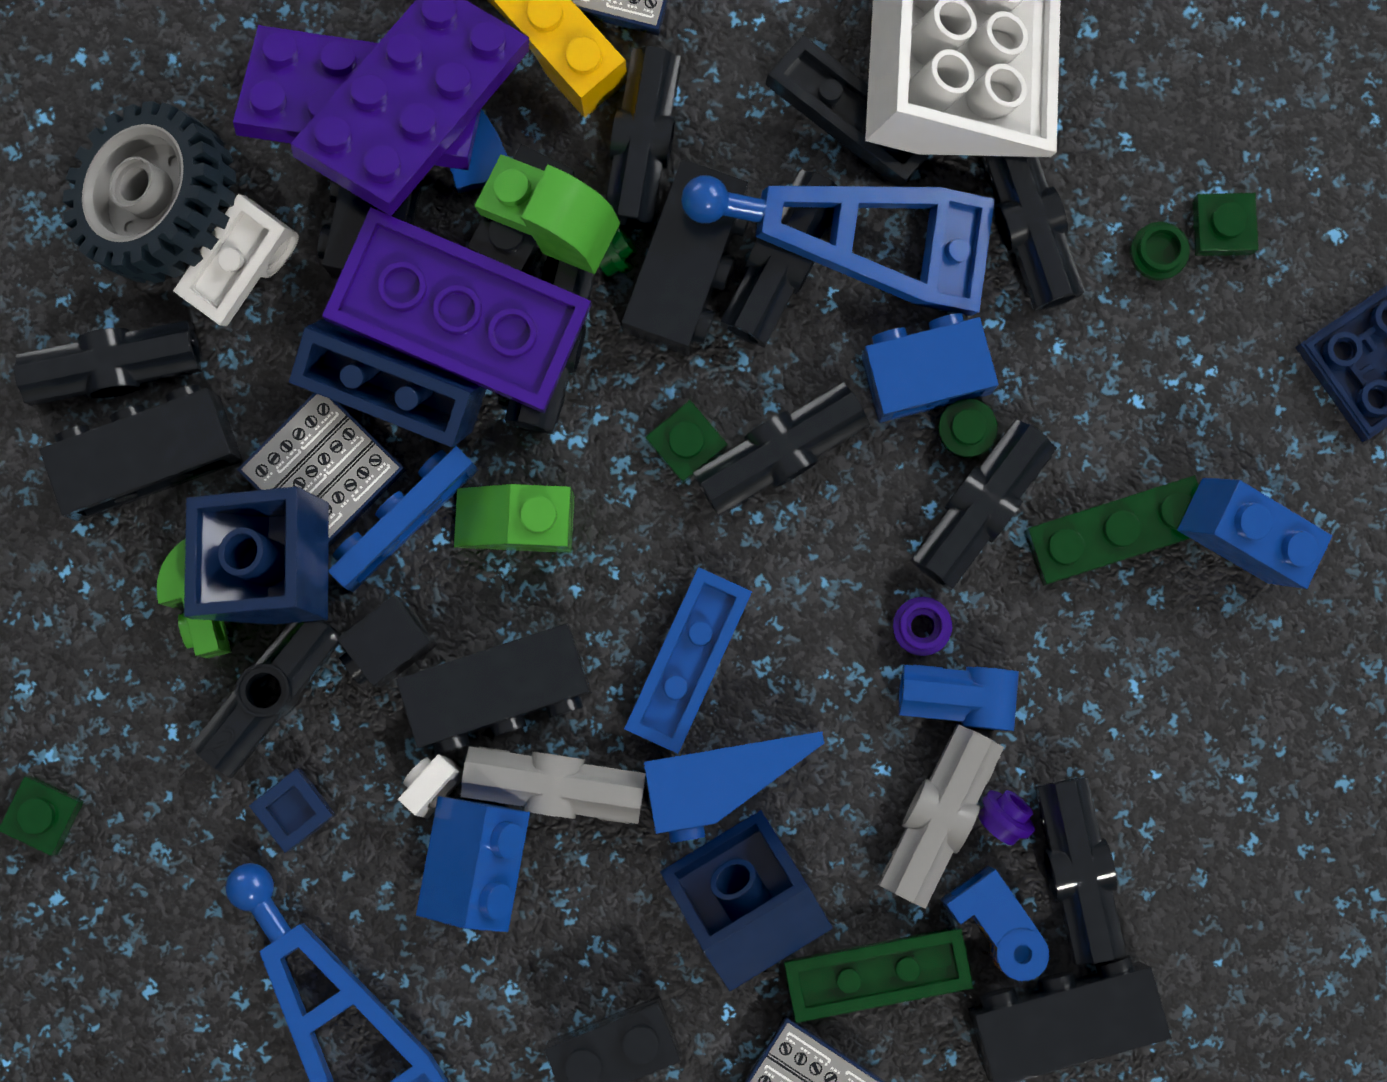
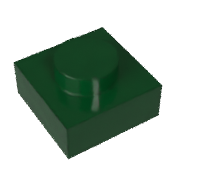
M1256 193L1197 194L1193 199L1195 256L1253 255L1258 250Z
M691 400L645 437L647 443L682 484L693 477L694 471L711 462L728 447L726 441Z
M24 776L0 825V832L50 856L58 855L84 801L35 777Z

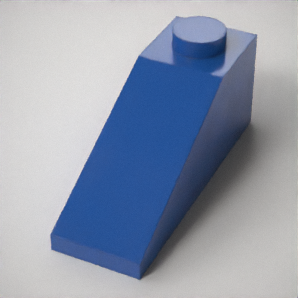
M822 731L644 762L656 834L668 832L670 843L706 837L705 825L716 824L823 745Z

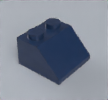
M298 486L186 498L184 617L189 619L258 624L328 620L329 503Z
M762 810L660 871L703 952L729 991L734 990L833 929Z

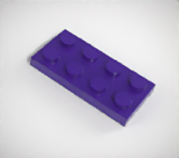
M415 0L291 142L293 157L392 216L529 52V37L466 0Z
M258 25L233 120L235 134L237 136L291 144L378 43ZM481 109L434 165L469 170Z
M370 207L322 317L330 323L545 413L591 308V301Z

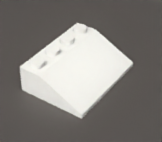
M873 0L865 141L925 155L1053 156L1057 152L1061 0Z

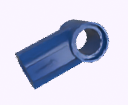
M903 665L899 688L898 716L958 721L964 727L1014 731L1019 671L986 667H966V671L934 666Z

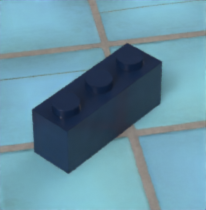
M324 318L304 328L289 379L291 384L452 448L473 432L487 390L330 323Z

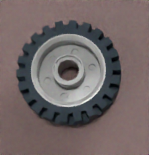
M154 101L143 102L142 108L131 104L123 107V117L112 113L104 119L107 127L106 132L97 127L87 136L93 143L90 150L80 146L74 157L80 160L82 164L80 169L69 167L66 180L75 185V187L63 190L62 202L71 208L63 212L64 223L72 228L68 234L72 242L79 246L78 250L107 270L135 282L146 283V280L153 283L164 282L165 275L176 278L185 273L183 262L195 267L203 260L198 250L201 245L212 250L219 239L211 232L215 226L225 229L230 217L221 212L222 207L234 206L236 194L226 187L236 184V172L228 166L233 162L230 151L223 147L225 144L223 140L196 118L163 102L160 105Z

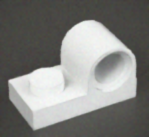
M241 194L236 196L234 206L229 207L225 213L230 217L226 228L216 227L212 232L219 239L212 250L204 246L202 247L200 253L203 260L195 267L190 265L173 290L221 326H228L260 277H271L286 263L294 251L299 238L297 232L256 202Z

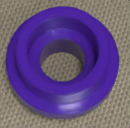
M916 597L905 602L897 610L893 619V634L897 643L906 652L917 656H928L940 651L947 644L952 633V620L947 609L937 600L929 597ZM916 616H925L931 621L932 632L928 637L920 638L912 632L911 622Z
M990 790L983 797L982 802L984 806L979 811L978 818L983 826L997 839L1005 844L1014 845L1020 838L1028 839L1033 834L1035 827L1030 820L1033 811L1017 794L1006 790L1003 794Z

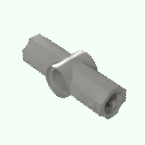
M959 724L955 726L930 779L923 781L910 804L902 824L905 830L897 847L892 852V857L881 874L879 886L926 909L952 854L959 852L972 830L980 809V805L977 802L993 774L998 759L1001 758L1003 746L976 731Z
M469 746L463 769L461 797L523 806V811L555 817L576 819V815H583L606 821L638 824L646 773L584 764L585 759L532 751L530 756L510 753L507 750Z

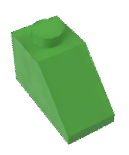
M520 484L457 488L454 547L572 553L574 493L571 487Z

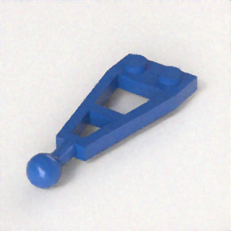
M709 175L693 178L683 189L681 196L683 210L695 222L708 224L719 220L722 216L757 222L755 237L913 304L969 316L980 311L995 201L993 198L943 187L768 186L762 190L761 199L728 192L725 185L719 179ZM783 207L834 208L830 242H825L782 224ZM858 208L930 209L920 281L852 253Z
M247 863L236 867L230 873L225 887L227 898L236 908L243 911H251L271 944L259 952L310 1082H334L314 1031L352 1005L412 1065L411 1068L390 1082H449L432 1054L304 923L297 925L291 930L271 898L274 891V882L267 869L258 864ZM298 948L340 990L308 1013L285 957Z

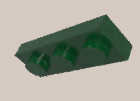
M1190 476L1026 529L1025 533L1043 586L1191 539L1177 531L1199 486L1196 476Z
M960 927L784 960L796 1023L974 989L962 928Z

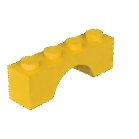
M487 0L514 29L529 37V49L537 58L547 77L584 118L626 83V60L572 0Z

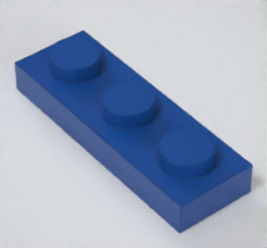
M457 446L448 454L444 450L436 452L419 469L417 474L422 480L406 495L398 491L389 497L375 513L379 521L364 536L356 532L335 550L332 557L337 562L328 572L345 589L354 592L457 492V488H461L478 472V468Z
M698 567L628 719L625 730L679 754L752 591Z

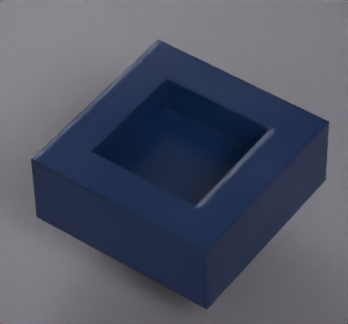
M296 768L249 805L284 853L293 850L336 816L301 768Z

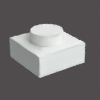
M440 754L432 761L426 757L404 779L403 784L407 789L398 800L415 816L428 819L436 809L438 796L448 797L462 781L463 770L450 758Z

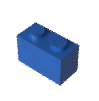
M955 313L930 321L928 323L930 330L907 335L906 328H896L872 336L873 344L865 346L861 358L879 423L948 406L958 400L976 399L993 393L999 384L980 317L964 321L962 313Z
M1202 478L1177 531L1268 584L1302 589L1308 588L1332 538L1331 534L1243 481Z
M438 796L416 916L464 929L508 932L530 812L480 801Z

